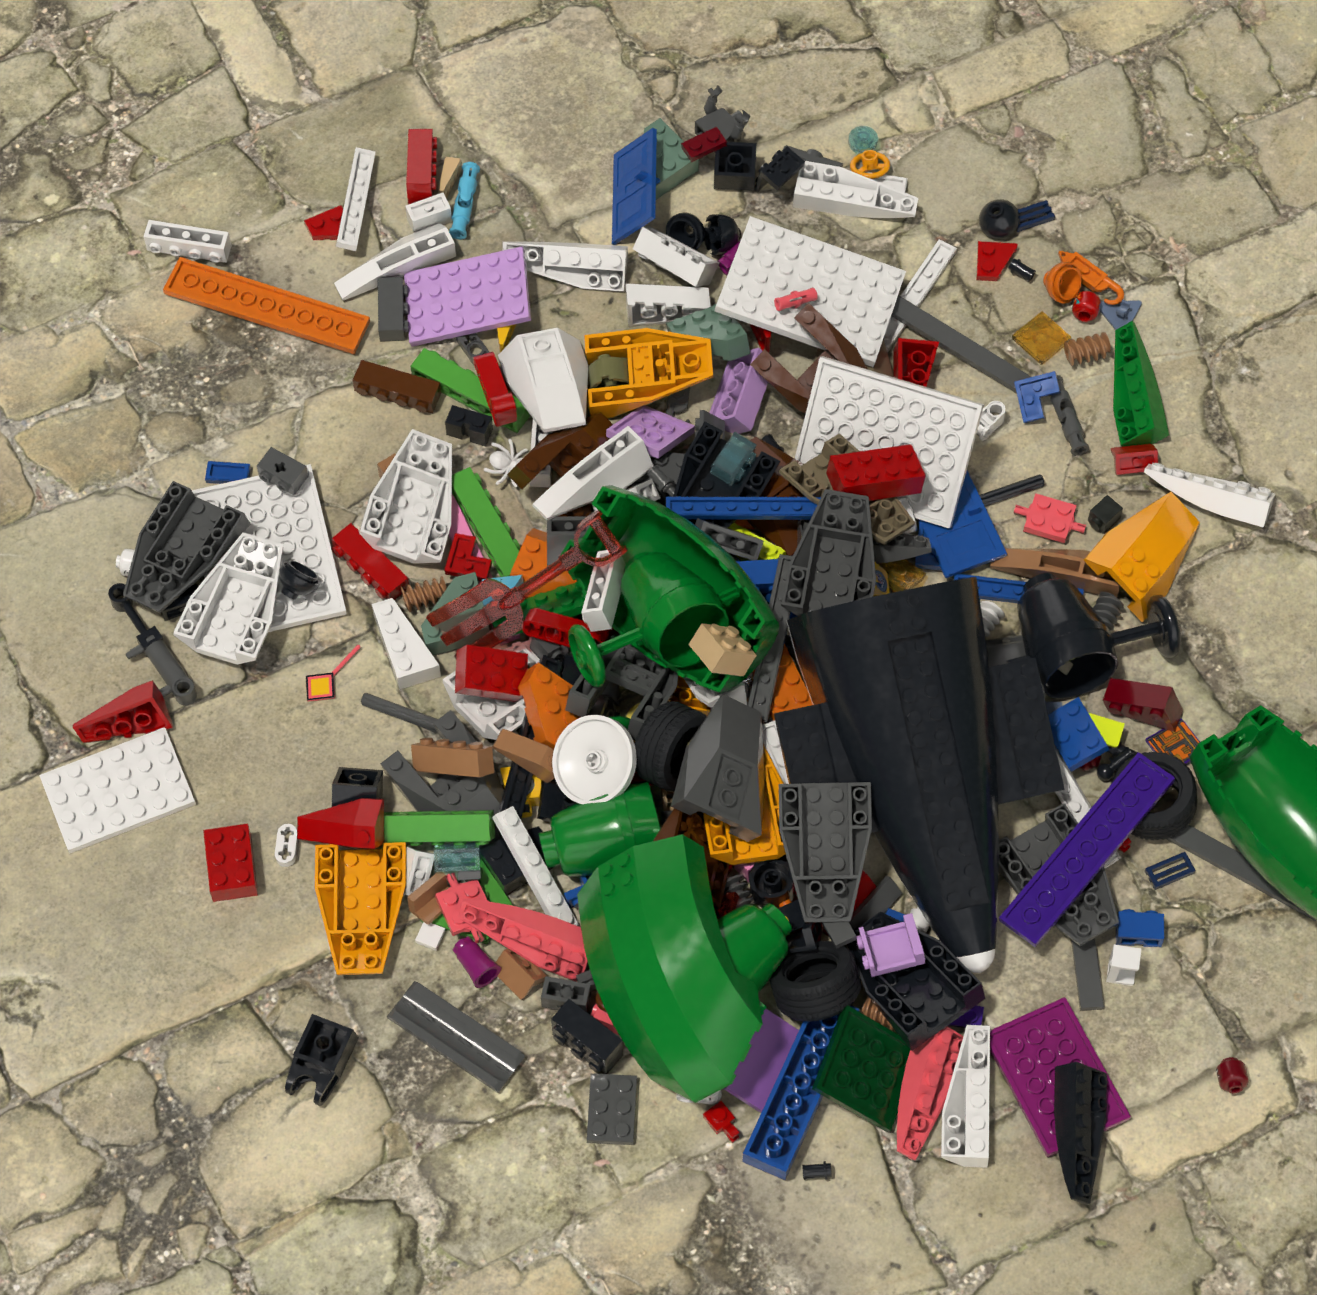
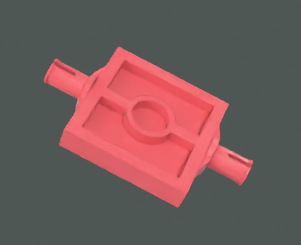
M1035 494L1029 508L1016 504L1014 513L1026 516L1024 532L1065 543L1067 535L1071 530L1084 533L1086 524L1074 522L1077 505L1040 494Z
M452 872L451 876L449 873L446 875L450 888L436 893L435 898L452 936L462 932H471L476 943H479V940L482 942L484 937L481 931L458 918L464 899L488 901L478 879L459 884L455 873Z

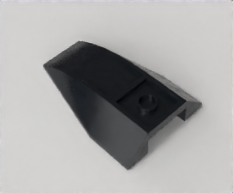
M704 422L684 455L673 497H760L780 464V460L762 451L756 457L722 439L724 431ZM687 519V520H689L690 522H692V523L695 525L697 519ZM737 519L701 520L729 528Z

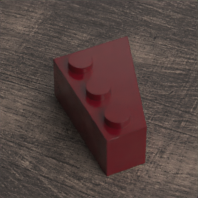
M1110 678L1103 697V702L1108 712L1172 732L1176 731L1183 712L1175 691L1170 686Z

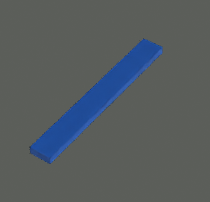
M666 497V507L686 519L810 520L817 507L807 497Z

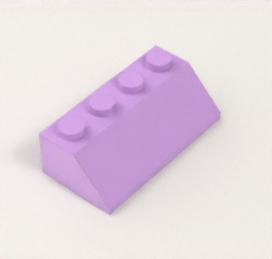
M760 348L752 349L750 354L732 361L728 360L710 410L711 414L725 421L726 432L740 434L751 431L754 426V421L768 381L750 365L762 352Z

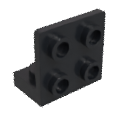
M788 146L782 151L778 150L773 155L772 161L769 164L767 162L764 163L758 172L760 174L755 180L757 183L754 190L759 192L769 183L778 191L804 166L805 161Z

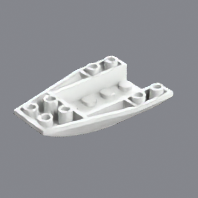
M559 328L516 335L500 352L498 359L506 384L538 426L545 433L586 425L588 363L580 340Z
M414 429L411 430L368 500L359 533L373 549L411 563L441 562L451 527L452 444Z
M243 532L190 596L173 635L197 653L237 665L255 661L272 625L283 544Z

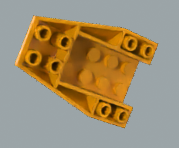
M764 744L765 790L762 835L747 842L729 833L731 825L705 813L703 815L710 857L731 865L774 860L786 854L779 830V784H783Z
M406 842L383 843V849L339 850V846L335 844L315 845V891L337 975L383 974L406 888Z

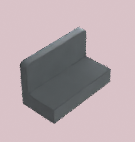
M1022 635L986 640L989 667L1007 664V660L1026 656Z

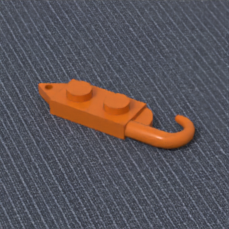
M1076 251L1074 253L1058 252L1061 262H1071L1078 266L1081 272V283L1090 290L1102 292L1110 288L1117 293L1116 299H1104L1105 303L1117 305L1122 302L1125 295L1124 290L1119 284L1110 279L1108 274Z

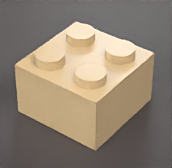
M702 623L689 643V646L711 673L744 676L757 656L751 649V645L739 635V631L733 626L725 627L717 624Z

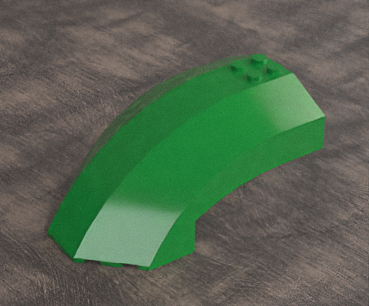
M683 834L633 846L599 865L577 894L584 949L590 972L604 1008L636 1062L652 1081L696 1103L733 1083L736 1077L734 1072L739 1062L744 1061L752 1046L749 1044L755 1031L759 1032L763 1024L757 986L754 982L735 971L726 949L713 906L704 847Z

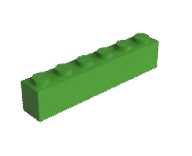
M426 348L421 351L410 366L411 374L440 382L441 393L478 413L492 416L479 378L473 371L459 367L452 360H446L436 351H430ZM512 395L516 406L517 421L502 426L518 433L530 417V414L518 398Z
M468 467L452 475V495H454L489 559L492 560V564L499 576H510L520 551L519 543L516 539L512 540L508 524L501 521V513L497 506L491 504V496L487 489L483 490L481 486L482 481L478 473H473L472 469Z
M494 810L384 812V843L409 842L411 846L423 845V842H431V845H444L445 842H453V845H465L467 841H475L476 845L489 844V841L495 837V823L492 819Z

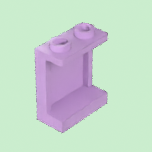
M912 913L903 915L904 922L869 931H864L863 927H859L860 935L857 936V944L859 950L864 949L865 956H862L864 969L870 970L871 977L925 964L924 951Z

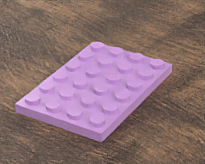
M523 247L418 269L404 274L405 285L408 286V297H406V302H408L407 320L409 343L412 347L531 321L525 250Z

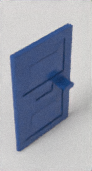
M655 128L650 129L614 154L612 245H616L655 219L656 185L660 182V179L656 177L657 129Z
M966 471L950 529L918 519L923 526L925 536L930 540L934 555L945 578L1007 556V552L968 471Z

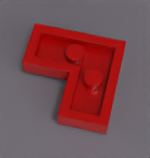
M455 533L444 570L446 575L458 577L476 572L479 581L488 579L492 560L472 556L477 541L476 537Z

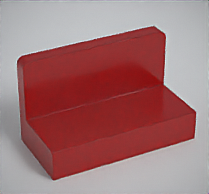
M1153 444L1111 448L1116 475L1144 472L1148 464L1158 463V450Z

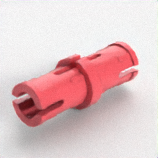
M812 287L800 292L792 291L789 295L775 298L774 304L778 311L790 307L798 308L804 303L817 300L818 296L815 288ZM802 297V299L790 302L791 299Z

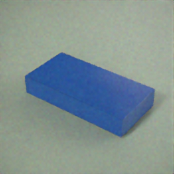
M208 461L205 481L206 483L223 484L249 478L251 466L246 463Z

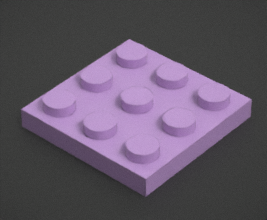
M646 405L637 408L606 429V437L611 439L629 426L643 439L649 455L655 458H660L695 433V425Z

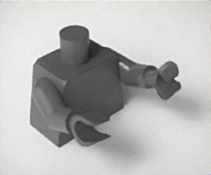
M719 85L714 90L712 88L708 89L710 96L704 105L706 116L695 121V134L700 135L717 126L727 142H739L745 124H747L751 116L744 110H742L743 114L737 110L730 115L724 108L717 109V97L723 90Z

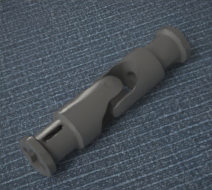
M1057 375L1061 393L1051 395L1050 399L1062 424L1064 436L1070 443L1071 454L1079 456L1089 450V445L1085 443L1083 438L1084 432L1076 416L1070 395L1063 386V377Z

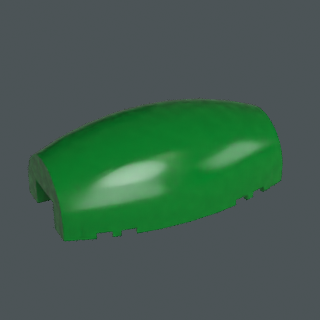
M613 485L602 486L592 502V505L599 512L584 537L570 539L559 556L571 578L577 580L583 589L581 592L586 597L597 552L618 548L625 564L639 553H666L710 584L716 593L736 586L740 597L723 604V607L729 619L728 626L735 627L739 631V635L751 645V649L757 655L744 676L711 673L702 661L687 667H672L646 648L641 640L631 643V645L664 668H670L683 678L687 677L695 681V684L719 693L734 688L761 663L778 635L779 622L766 599L734 558L713 538L692 522L664 505L640 494ZM622 593L619 597L612 628L620 635L635 629Z
M1260 705L1245 714L1238 726L1218 739L1213 734L1198 743L1190 756V761L1198 783L1215 817L1244 858L1285 898L1317 919V746L1314 744L1310 746L1300 738L1302 734L1299 731L1292 732L1283 725V719Z

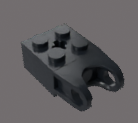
M312 1014L294 1051L293 1061L285 1084V1092L293 1095L303 1083L307 1081L316 1082L314 1103L315 1105L322 1106L340 1080L359 1039L354 1029Z

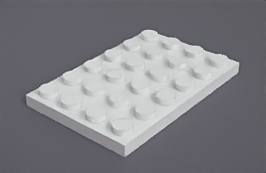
M166 728L158 729L39 775L69 854L196 805Z

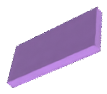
M767 1009L764 1010L762 1015L763 1024L759 1032L755 1031L749 1042L752 1046L743 1062H739L734 1072L736 1077L733 1083L724 1088V1090L760 1113L767 1102L799 1032L798 1029Z

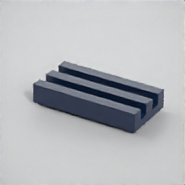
M1045 200L1018 209L1020 222L1030 221L1019 224L1016 231L1020 232L1055 220V214L1052 213L1051 207L1048 206V201ZM1043 214H1047V215H1045V216L1036 218L1037 216H1040V215H1043Z
M1183 852L1145 868L1144 872L1149 876L1150 883L1152 882L1154 890H1157L1194 874L1196 870L1186 852ZM1183 859L1185 861L1184 863L1171 867L1158 874H1153V872L1160 870L1164 867H1167L1171 864H1174L1178 861H1181ZM1188 867V869H1186V870H1184V871H1181V872L1176 873V874H1174V875H1172V876H1169V877H1167V878H1165V879H1162V880H1160V881H1157L1158 879H1161V878H1163V877H1165V876H1168V875H1170V874H1172V873H1175V872H1177V871H1179V870H1182V869Z

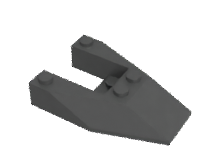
M629 644L602 656L606 670V681L601 687L591 686L582 674L579 676L569 691L565 710L580 717L588 716L609 682L627 688L644 696L633 713L627 730L632 739L636 741L642 724L651 712L658 706L671 701L677 688L678 673L670 668H664Z
M452 710L433 723L439 736L442 739H449L450 743L454 741H466V744L476 742ZM398 750L380 763L384 773L416 811L494 810V815L499 811L504 790L495 766L494 773L483 777L445 774L431 786H428ZM495 824V837L489 841V844L476 845L475 841H467L465 845L481 854L480 851L503 837Z

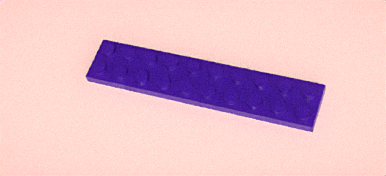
M1138 752L1000 915L999 921L1036 947L1173 784L1175 777Z

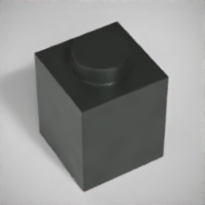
M1106 495L1090 510L1088 522L1095 530H1099L1104 534L1121 518L1123 507Z

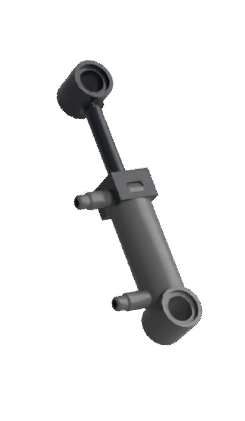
M117 583L111 586L108 596L113 609L118 612H125L140 633L136 636L138 645L125 654L127 659L144 653L167 684L159 689L163 697L172 692L180 705L188 706L195 702L197 693L193 681L188 678L166 646L155 626L150 629L146 628L132 607L133 600L126 597L117 599L123 596L125 584ZM184 689L189 690L186 693H180Z

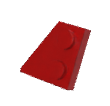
M341 205L304 220V224L313 240H337L343 213Z
M978 241L976 280L998 281L1003 269L1009 264L1010 258L1016 253L1018 243Z

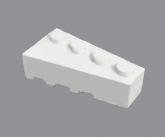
M651 226L642 227L633 247V250L638 252V256L652 260L657 266L667 269L695 287L710 285L719 265V262Z
M626 284L628 327L666 324L676 318L711 307L709 288Z
M390 598L372 604L373 615L399 690L441 677L438 662L394 599Z

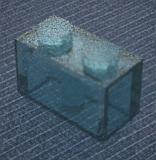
M734 432L712 464L710 473L732 486L736 480L740 481L746 472L744 470L747 464L751 465L757 455L754 453L757 445Z
M467 843L465 845L444 844L434 846L435 872L480 870L481 868L480 845Z

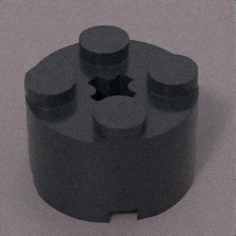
M780 859L759 861L750 870L749 884L751 895L761 908L768 903L779 908V904L783 901L793 900L796 889L788 862Z

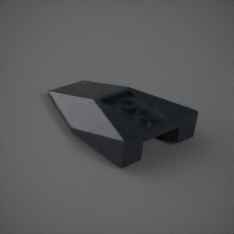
M879 912L859 927H863L864 931L901 923V921L883 912ZM859 927L853 930L856 936L860 935ZM920 930L917 931L924 951L925 964L871 977L869 969H864L862 956H865L864 949L859 950L857 940L847 944L854 956L866 994L911 1051L985 999L982 983L940 940Z

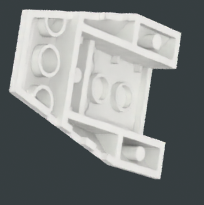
M529 637V640L521 643L518 641L513 643L511 647L503 649L528 654L527 670L540 660L530 649L532 637ZM456 671L443 679L442 682L456 711L483 738L496 740L502 729L514 732L522 726L525 716L524 708H526L524 698L517 702L457 694L455 693Z

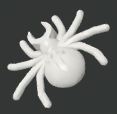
M511 439L508 440L511 455L500 444L491 443L492 446L502 451H495L489 457L494 470L484 468V471L491 474L505 473L496 482V485H499L506 479L507 474L523 459H518V457L528 451V449H523L514 456V445ZM511 479L513 486L516 488L517 484Z

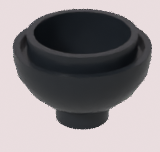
M997 199L987 203L979 215L981 230L988 237L995 239L1011 235L1017 229L1020 222L1018 209L1013 203L1004 199Z
M683 212L669 219L666 225V235L697 250L704 242L705 229L698 217L691 213Z
M293 560L282 562L279 569V577L283 585L281 592L285 596L296 600L298 595L310 594L319 587V577L313 570Z

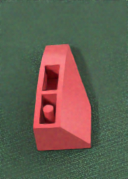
M463 900L458 916L459 919L534 965L576 982V975L586 971L588 961L581 927L556 917L521 907L490 901Z
M948 1026L913 1051L910 1050L898 1105L897 1152L911 1160L917 1159L944 1107L963 1036Z

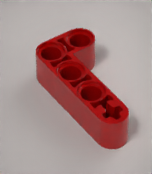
M494 352L473 357L475 370L496 427L516 422L517 413L514 398L511 392L508 393Z
M539 608L530 609L522 624V630L526 635L570 647L568 631L574 624L584 626L590 632L597 645L609 640L610 637L608 630L591 632L587 623H584L583 620Z

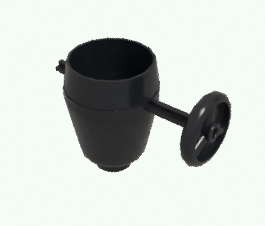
M1043 573L1032 577L1023 586L1024 594L1020 597L1017 604L1026 656L1007 660L1006 663L1035 657L1042 689L1047 695L1058 699L1078 697L1103 685L1114 675L1118 667L1114 648L1116 645L1151 636L1156 648L1164 657H1176L1181 647L1180 627L1171 603L1163 595H1153L1147 604L1148 624L1110 633L1103 620L1074 584L1069 580L1056 578L1051 573ZM1070 661L1073 666L1067 675L1058 670L1059 667Z

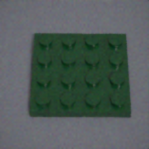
M847 1005L839 1015L812 1090L886 1132L891 1131L898 1113L901 1085L910 1048L898 1034Z

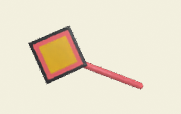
M357 645L331 673L306 676L307 702L335 698L334 676L360 649V645Z

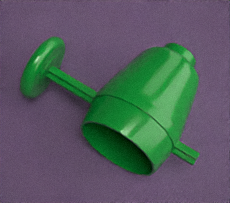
M639 553L627 562L620 587L635 629L597 645L590 632L584 626L574 624L568 631V641L574 661L584 679L591 686L597 688L601 687L606 681V670L602 656L638 640H641L646 648L669 666L687 667L697 664L702 660L689 646L690 641L702 623L728 627L729 619L723 604L739 598L740 594L736 586L716 593L710 584L666 553Z
M622 716L609 717L621 723L628 730L630 718ZM649 783L630 784L623 794L606 802L576 803L553 815L550 820L551 830L539 833V838L547 868L560 865L563 873L568 877L591 876L599 865L636 845L653 842L660 831ZM605 794V795L596 797V798L591 799V800H589V801H594V800H599V799L605 798V797L608 796V794Z
M769 903L762 909L755 905L745 904L717 919L735 971L754 982L758 993L788 954L786 936L792 931L791 925L784 914L777 907ZM759 1001L762 1016L764 1014V1010L766 1009V1005Z

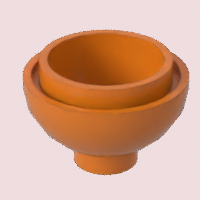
M1061 262L1052 267L1043 278V283L1049 296L1058 303L1065 304L1071 302L1081 288V272L1078 266L1071 262Z

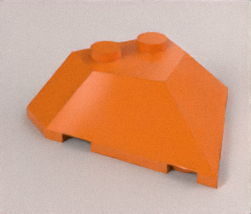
M532 528L524 539L510 573V576L522 575L527 592L524 599L577 582V580L571 578L566 567H547V532Z

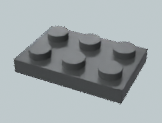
M591 1073L587 1143L634 1144L637 1075Z

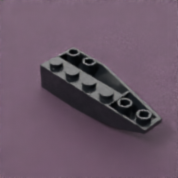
M1072 1062L1055 1067V1132L1059 1159L1071 1200L1089 1205L1091 1203L1107 1118V1073L1079 1062Z

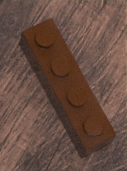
M361 360L352 380L354 391L361 395H370L381 401L394 402L401 407L415 408L422 413L428 412L433 414L441 395L440 382Z

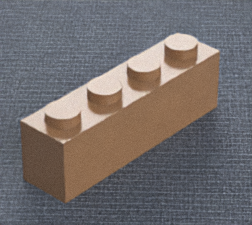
M422 738L419 743L411 745L412 762L415 771L469 777H483L494 773L492 746H483L482 742L466 744V741H454L450 743L449 739L433 741V738Z

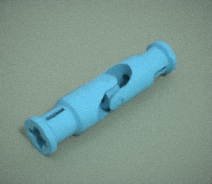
M466 162L462 165L463 174L459 179L458 195L454 203L452 213L453 225L449 229V233L452 238L458 240L467 237L466 226L470 222L473 207L472 196L476 191V177L480 172V166L474 162Z

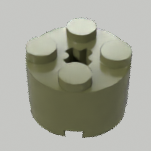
M609 354L598 356V360L591 363L588 368L590 389L628 385V358L611 357Z

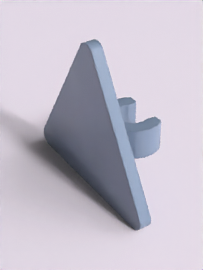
M1122 300L1117 305H1109L1104 301H1100L1099 311L1111 326L1117 330L1133 321L1142 302L1140 300Z

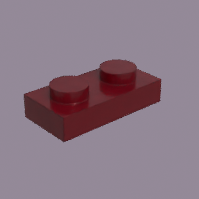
M717 126L681 143V148L691 163L727 146V141Z

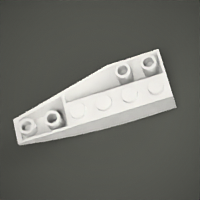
M627 426L569 470L542 494L532 506L546 520H550L592 503L602 486L613 485L626 489L653 467L643 439Z
M1160 463L1148 464L1144 473L1163 487L1203 509L1260 527H1264L1275 498V493H1272L1270 489L1265 487L1257 489L1250 487V484L1244 481L1236 483L1185 472L1177 468H1167Z

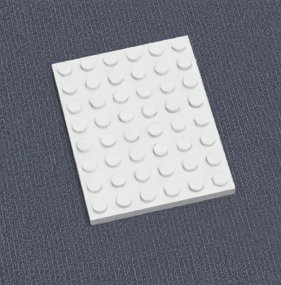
M750 216L714 311L826 350L819 341L794 319L807 303L802 304L798 308L790 307L778 311L774 304L775 298L789 295L792 291L800 292L813 287L817 292L818 298L809 303L857 348L865 365L874 367L906 271ZM802 297L791 299L790 302L802 299Z
M821 356L795 459L805 464L820 455L824 442L839 433L859 451L912 444L926 477L920 494L899 497H905L909 500L915 518L950 529L984 404Z
M311 464L306 465L308 478L295 495L280 491L276 485L262 481L259 476L192 490L195 497L224 509L228 505L245 513L251 525L244 533L283 544L281 564L284 561L293 560L307 566L318 575L319 587L310 594L298 595L296 600L285 596L281 592L283 585L279 577L273 620L268 632L347 614ZM216 564L207 573L204 574V578L208 576V574L212 571Z

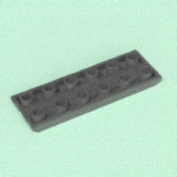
M416 981L412 983L400 1001L387 1015V1018L497 1093H499L525 1058V1055L520 1050Z

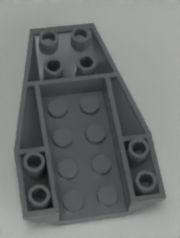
M828 489L824 490L788 565L781 606L797 616L810 611L873 597L876 572L869 496Z
M871 782L779 784V830L804 922L851 921L872 830Z

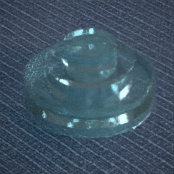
M859 126L851 130L848 144L854 152L861 154L866 150L876 149L878 135L872 128Z

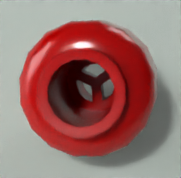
M1090 291L1079 292L1075 296L1072 306L1074 317L1082 322L1096 319L1101 305L1100 298Z

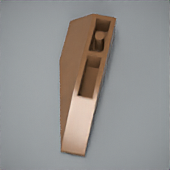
M1005 548L1007 556L992 561L990 565L991 569L1028 578L1043 573H1051L1056 578L1069 580L1076 588H1081L1086 592L1095 594L1108 592L1117 597L1120 587L1107 571L1097 575L1085 563L1083 559L1090 552L1087 550Z

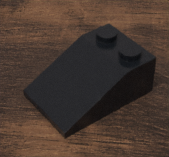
M539 826L528 829L527 832L546 865L539 838V833L542 830ZM503 838L480 851L482 861L506 895L528 883Z

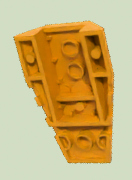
M1169 492L1115 528L1109 530L1083 560L1097 575L1107 571L1133 599L1127 607L1141 622H1144L1147 618V604L1153 595H1163L1164 597L1167 595L1200 522L1172 492Z

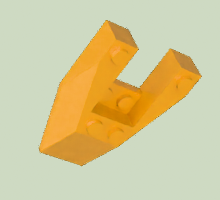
M650 328L584 335L585 353L589 366L598 360V356L602 354H609L611 357L628 358V385L587 389L588 408L591 416L601 412L606 418H613L714 377L711 339Z

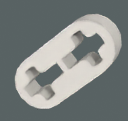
M292 824L282 825L277 832L275 858L282 867H289L296 860L298 846L297 829ZM287 831H291L289 842H286L284 836L287 834ZM285 849H288L289 856H287L286 860H283L282 855H284Z

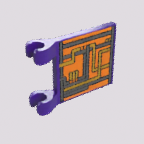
M1182 718L1179 720L1175 732L1162 729L1145 739L1153 752L1171 754L1182 760L1186 765L1191 762L1190 756L1198 743H1200Z

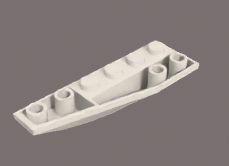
M805 161L804 166L798 172L793 199L794 208L867 218L915 217L918 198L845 168Z
M440 223L399 239L336 281L334 285L342 301L377 288L378 278L404 277V274L410 271L431 267L456 257L455 242L447 227Z
M503 242L502 251L523 247L525 250L526 270L583 289L624 291L628 246L563 242Z
M966 1026L942 1110L941 1158L963 1167L987 1168L990 1026Z

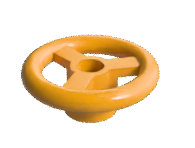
M866 150L851 160L850 169L852 172L867 178L876 179L889 171L890 161L882 153ZM878 159L882 160L884 164L878 163ZM860 160H862V165H863V166H862L861 168L857 169V168H856L857 162L860 161ZM874 169L880 170V171L875 172V173H865V172H867L868 170H874Z

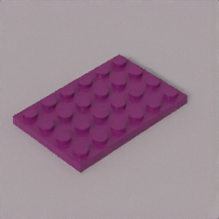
M1065 997L990 1030V1052L1046 1157L1058 1153L1054 1117L1055 1067L1079 1062L1107 1073ZM1108 1074L1107 1118L1104 1131L1131 1118Z

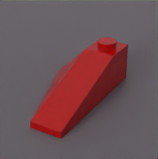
M153 680L133 687L73 724V729L83 743L110 740L113 736L124 735V738H130L132 734H148L161 728H166L167 730L173 727L164 697Z
M361 798L298 816L297 839L375 849L384 843V799Z

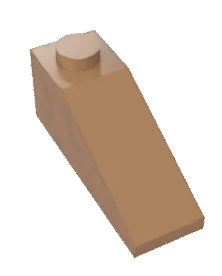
M506 729L500 731L492 746L493 749L546 783L555 779L552 767L554 749Z

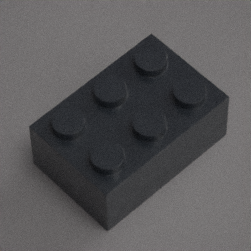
M568 999L551 1018L553 1039L561 1046L564 1044L568 1046L576 1058L586 1060L594 1072L608 1074L623 1057V1040L572 1000Z

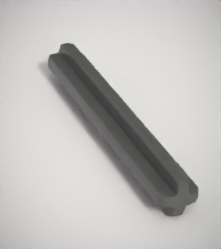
M364 693L362 696L361 704L366 707L437 732L433 724L438 720L437 718L369 693Z

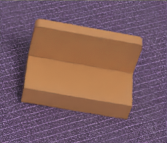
M439 870L407 897L409 911L428 925L442 914L435 894L449 888L446 874Z
M505 949L495 962L501 967L497 977L521 1000L525 999L533 986L543 983L545 976H547L538 966L510 949Z

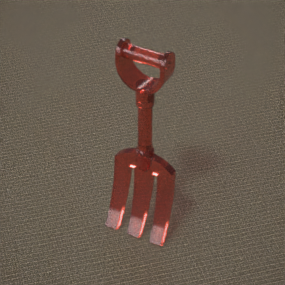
M597 510L577 525L574 533V547L560 555L558 560L518 587L510 589L495 579L487 578L461 596L429 613L426 619L433 627L491 596L493 599L491 602L445 631L440 638L448 646L505 616L507 620L470 644L493 648L523 629L524 616L521 603L530 594L581 562L591 566H605L621 557L628 549L626 546L620 545L601 518L603 513L601 510ZM588 525L591 526L610 553L609 555L602 558H594L581 550L578 539L581 532Z

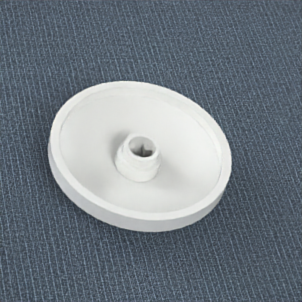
M588 715L573 721L563 730L553 751L552 767L559 788L568 798L579 804L606 802L623 794L630 785L636 769L637 756L635 744L627 729L612 718L601 715ZM608 794V796L605 797V798H602V799H599V800H594V801H589V800L594 799V798H596V797H599V796Z

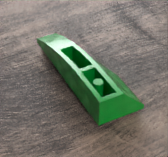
M1133 321L1115 330L1113 412L1120 446L1122 447L1154 444L1169 436L1155 374L1143 341Z

